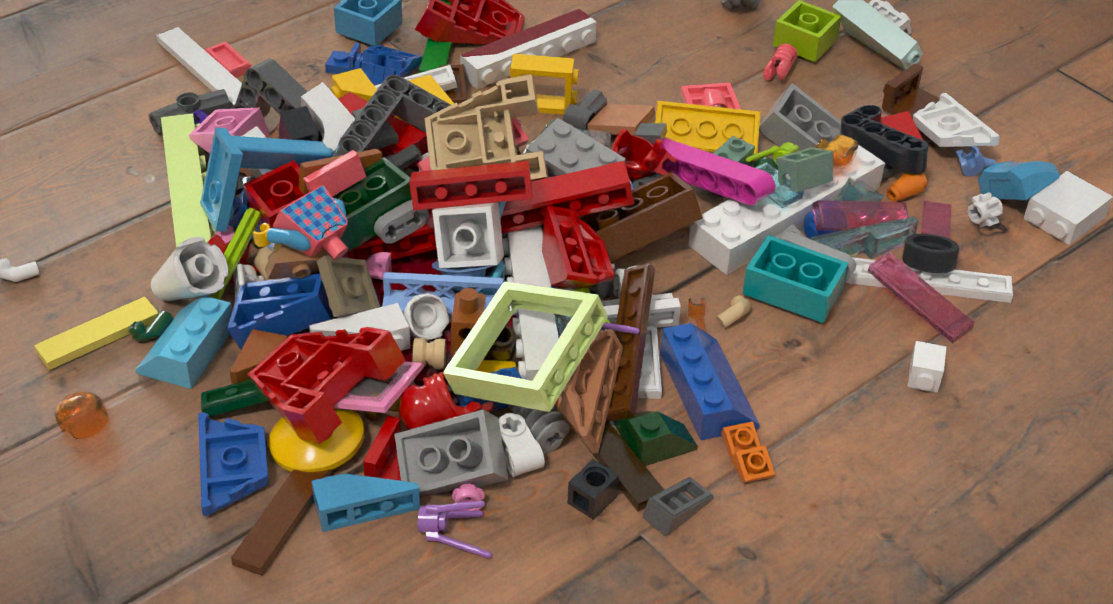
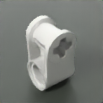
M515 413L501 416L499 418V426L506 467L510 475L514 477L544 467L545 460L540 444L534 439L524 418Z

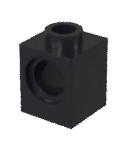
M592 459L568 482L567 504L594 520L617 497L619 475L610 467L603 466Z

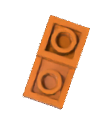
M753 422L723 427L721 431L722 438L731 461L743 483L767 479L776 475L766 445L761 446Z

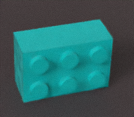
M767 235L746 268L742 294L824 323L844 288L849 263Z

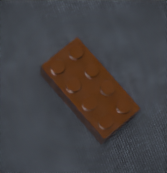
M670 172L633 189L634 204L583 215L579 219L588 224L602 238L612 264L630 252L634 253L642 250L645 245L651 242L666 239L670 233L691 227L703 217L694 189L673 172Z

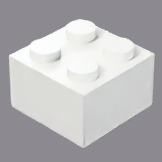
M498 202L434 208L432 210L439 268L498 265L502 260L504 251Z

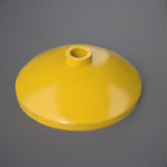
M334 408L342 423L333 431L329 439L321 444L300 439L281 417L269 435L268 446L271 456L280 467L290 472L294 469L305 472L332 470L347 462L360 449L365 435L363 421L355 410Z

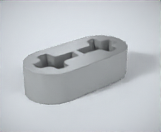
M409 200L379 217L375 222L374 231L383 242L394 243L424 226L428 221L429 211L427 209L413 211L412 200Z

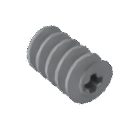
M508 404L509 409L513 413L524 418L534 439L540 444L543 454L553 452L562 444L570 428L569 424L563 419V415L558 412L556 405L553 406L550 412Z

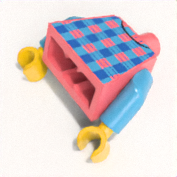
M322 184L281 209L273 224L274 228H270L267 223L261 224L259 227L260 232H252L254 242L258 247H266L271 243L282 244L302 251L309 257H313L325 249L334 260H337L348 250V247L340 239L348 226L345 205L342 200L333 198Z

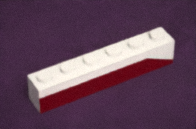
M577 9L461 54L460 64H464L465 80L478 90L510 77L513 54L560 57L596 42L597 22L581 9Z

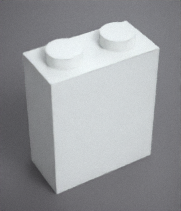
M1066 171L1056 181L1030 197L1023 219L1067 245H1071L1106 218L1113 196Z

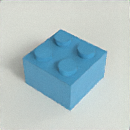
M342 0L334 7L335 31L368 45H378L402 24L401 0Z

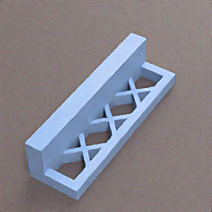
M384 272V299L382 307L398 303L403 313L407 303L414 296L430 293L440 297L445 303L449 322H451L455 294H457L451 290L452 287L472 288L478 294H484L480 291L483 288H497L498 291L504 282V278ZM391 283H401L407 288L405 290H391ZM423 285H433L436 290L428 292L421 287ZM484 294L486 296V308L494 295Z

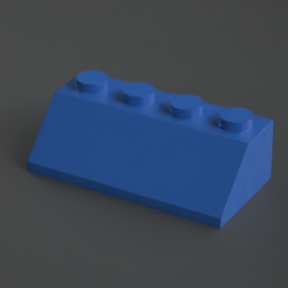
M692 323L662 328L660 355L700 441L721 437L723 427L753 422L755 429H759L760 424L717 339Z

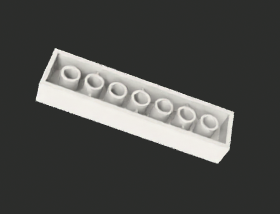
M844 137L823 148V150L833 151V181L800 192H793L790 186V176L786 174V185L780 186L777 173L772 176L776 185L774 193L756 204L747 205L729 199L703 213V218L696 221L690 227L688 246L728 275L751 262L767 235L776 237L792 224L800 232H803L804 218L809 212L828 204L842 210L880 188L885 162L854 141Z

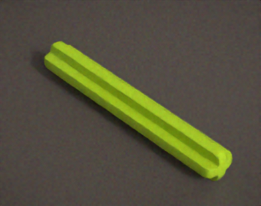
M253 208L246 210L224 253L228 266V276L224 279V286L216 293L208 295V297L220 300L253 235L252 232L255 231L262 218L259 211Z

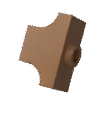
M275 243L273 246L275 253L271 254L265 267L267 279L286 277L300 279L308 275L320 274L317 260L331 255L323 249L313 257H309L302 251Z

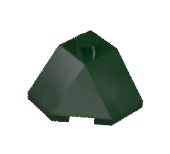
M659 411L636 412L633 417L613 421L620 436L645 466L695 451L698 448V445L683 423Z

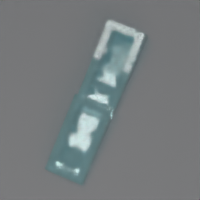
M914 216L813 236L810 239L846 253L851 257L865 253L870 259H873L904 246L905 239L909 235L916 234L919 220Z

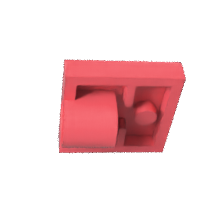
M731 83L681 86V97L686 104L741 109Z

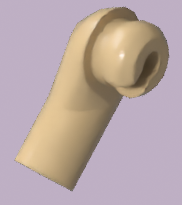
M735 296L731 300V307L716 316L720 325L726 328L746 315L751 309V304L743 296Z

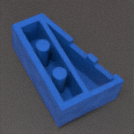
M320 274L308 275L300 279L290 277L250 282L240 286L227 327L240 350H242L252 329L288 336L309 328V325L331 320L333 313L330 309L329 300Z

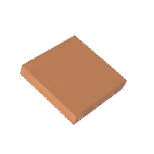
M607 104L587 124L588 133L618 135L621 129H626L631 135H635L640 124L648 123L655 115L654 106Z

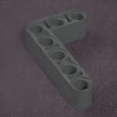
M269 58L247 69L234 109L260 107L264 117L268 115L272 107L280 114V112L301 107V96L308 91L275 60ZM318 130V141L322 142L323 137Z
M389 75L342 135L333 157L345 155L352 150L356 153L370 150L395 115L426 132L425 118L451 106V104L403 77Z

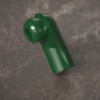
M160 311L151 324L145 326L142 321H135L129 326L128 331L133 335L132 338L138 342L158 338L172 322L173 317L167 311Z

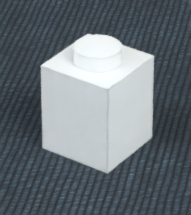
M916 341L910 362L907 387L938 393L944 372L945 346Z

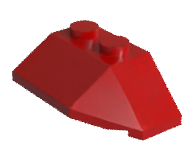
M547 205L542 254L551 285L562 289L587 288L613 280L615 274L602 238L588 224L579 219L580 215L575 210Z

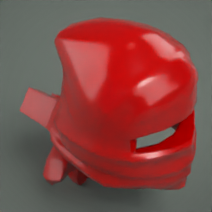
M621 129L611 149L626 158L625 166L629 180L632 183L653 173L662 176L666 175L668 172L663 170L664 164L669 159L675 164L678 162L664 148L663 141L657 139L654 145H652L644 138L631 135L626 129Z
M440 372L430 377H424V386L422 387L413 384L406 388L399 398L400 405L398 410L401 421L408 430L483 409L490 413L495 406L492 402L481 405L473 401L465 407L457 406L448 391L447 385L449 383L443 372Z

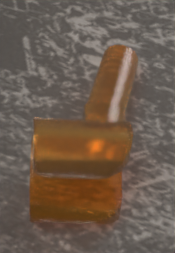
M689 298L688 316L695 319L698 328L707 333L703 320L706 300L700 298V304H694L691 302V298Z

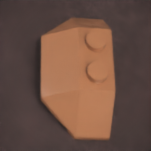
M613 329L598 332L558 399L559 412L592 453L599 452L623 346Z

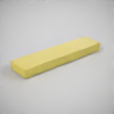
M144 296L34 345L35 352L47 369L51 370L129 335V326L135 321H142L145 326L151 324L159 313Z

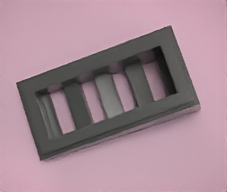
M688 477L650 497L644 510L643 518L663 535H667L711 502L714 495L694 479ZM685 491H686L688 494H690L692 497H694L695 499H692L690 496H688V495L685 493Z

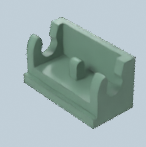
M811 147L776 158L778 182L780 186L786 185V174H788L791 178L790 186L793 192H800L833 181V151Z

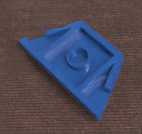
M198 413L201 508L203 516H208L269 485L264 427L242 424L237 420L226 418L225 422H219L209 419L208 413Z

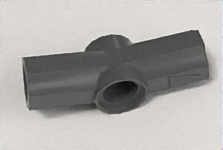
M225 89L201 95L192 92L182 93L177 96L176 103L148 114L149 121L157 134L163 133L161 117L192 114L198 109H202L206 114L210 115L214 110L231 109Z

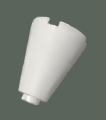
M191 237L180 243L152 278L151 289L154 295L162 301L201 297L203 295L208 296L222 289L224 279L228 276V266L220 248L215 244L211 246L205 242L207 239L202 237Z

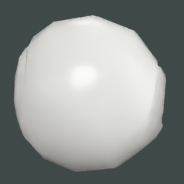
M430 293L414 296L407 303L403 312L411 335L417 338H425L426 340L440 338L443 330L449 324L447 306L440 297Z

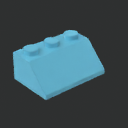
M203 295L182 308L138 365L136 374L192 389L230 335L227 327L232 314L231 303Z

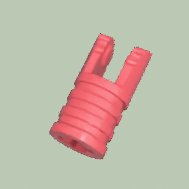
M790 44L778 46L763 72L764 80L771 81L776 74H778V79H785L798 56L794 46Z

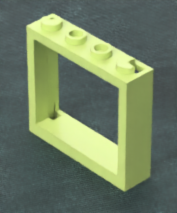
M503 282L447 365L443 374L454 394L550 412L608 318L607 313L597 294ZM516 308L572 316V319L532 381L476 371Z

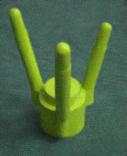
M786 142L780 147L773 146L768 150L749 156L745 160L746 162H751L773 155V160L776 163L777 157L798 152L799 147L793 143Z

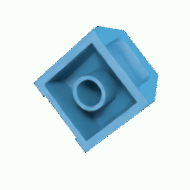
M1008 161L984 169L978 178V183L983 195L990 192L992 197H997L998 199L1027 200L1056 181L1060 174L1055 165L1049 162Z

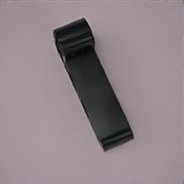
M864 105L841 118L840 139L844 137L849 138L885 162V164L906 173L921 174L926 171L928 143L881 124L882 110L880 107Z

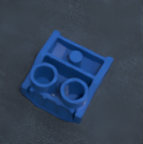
M378 44L368 47L363 51V55L355 61L354 70L361 68L375 86L382 84L389 75L407 77L414 68L421 64L423 56Z

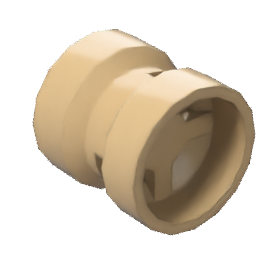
M415 338L413 362L423 363L424 367L429 364L434 369L445 370L446 339H436L428 343L425 338Z

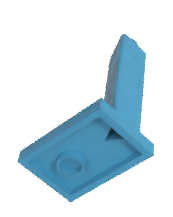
M215 127L200 204L215 231H227L228 223L233 219L234 215L232 204L240 168L274 170L293 160L300 167V163L333 157L332 148H327L323 142L231 136L227 128Z

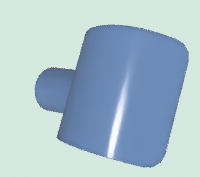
M971 146L972 151L968 154L964 153L963 150L956 151L962 172L966 176L978 175L983 168L996 164V160L983 157L982 152L977 146Z

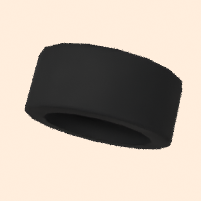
M926 233L913 234L905 239L902 259L906 265L916 270L929 273H948L956 268L960 248L955 241L943 236Z

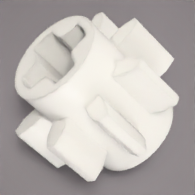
M989 192L971 198L974 204L968 206V216L973 223L979 224L980 228L999 223L997 216L1002 214L1003 207L997 197H992Z

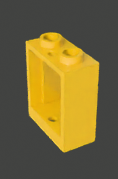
M513 54L510 78L530 74L533 76L565 78V97L536 94L539 113L564 115L570 104H577L578 90H573V84L577 85L579 69H574L573 58Z

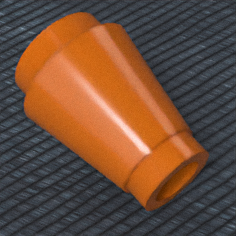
M905 172L886 189L888 198L895 203L922 193L924 188L927 187L926 176L924 173L909 174Z

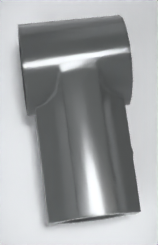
M596 89L588 92L577 105L570 104L567 107L563 121L579 131L589 134L587 124L607 105V98L604 97L601 91Z

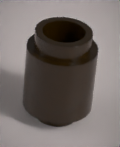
M505 325L486 354L485 358L487 360L511 361L513 359L517 339L515 332L510 326Z

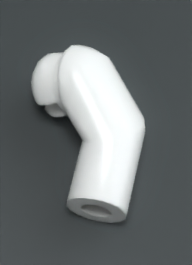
M7 258L0 259V278L18 282L40 275L35 261L13 267Z

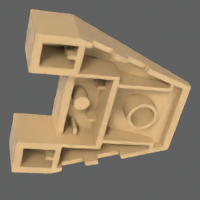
M532 74L503 79L497 82L496 86L484 92L479 91L473 94L472 98L460 104L455 103L426 117L425 126L431 170L529 161L531 182L548 178L547 164L543 151L517 155L512 118L539 114Z

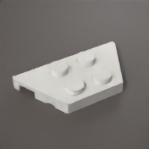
M947 93L941 94L940 100L936 104L930 102L924 109L919 110L913 115L916 127L939 147L999 145L1000 136Z

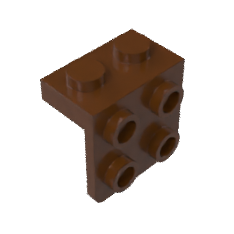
M914 63L885 84L883 88L882 109L892 115L909 111L913 119V115L916 112L924 109L930 102L936 104L940 98L919 88L923 67Z

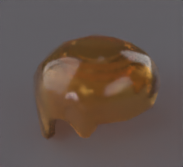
M836 135L831 142H827L826 138L823 137L818 144L814 145V148L833 151V169H844L853 163L858 143L851 137Z
M77 391L66 396L56 407L55 411L56 422L62 432L67 430L75 439L93 436L101 431L109 421L108 412L99 396L91 392Z

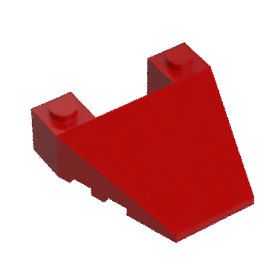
M429 0L415 27V30L423 36L437 42L489 44L520 32L525 16L506 0H448L450 2L449 5L441 0Z
M364 327L360 328V333L348 334L346 329L337 330L335 336H324L322 332L293 334L286 338L251 370L248 376L300 439L321 444L329 439L333 431L342 423L333 408L336 403L364 376L385 381L392 377L397 369L406 361L390 331Z

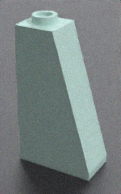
M838 0L832 6L835 13L842 16L841 24L845 32L901 69L906 70L914 63L917 64L923 53L918 42L864 0Z

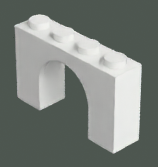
M322 82L301 96V107H308L315 126L323 137L322 142L327 148H332L334 156L340 138L355 118ZM257 126L242 135L245 137L266 138ZM247 168L255 178L272 171L269 169Z

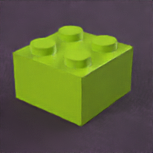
M798 0L776 21L773 46L778 47L781 44H790L795 47L798 56L816 62L837 41L842 16Z

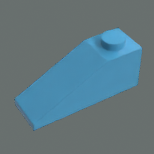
M345 473L311 481L314 504L322 532L419 510L420 508L419 486L413 482Z

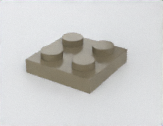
M324 256L317 260L320 278L324 284L329 306L334 317H344L380 307L365 260L341 257L334 260L331 256Z

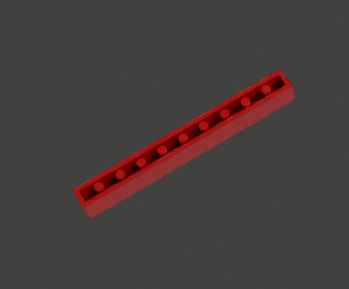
M624 161L531 182L532 199L506 201L500 219L501 233L505 234L544 225L547 205L572 209L580 216L634 204L631 184ZM427 209L429 211L428 221L418 230L394 243H385L376 235L364 242L363 245L347 252L350 259L366 261L373 254L389 252L391 253L392 260L436 250L433 209Z

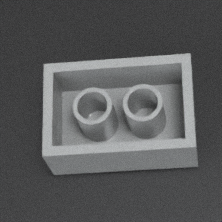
M559 118L526 148V154L543 151L547 164L548 178L619 161H624L625 163L626 159Z

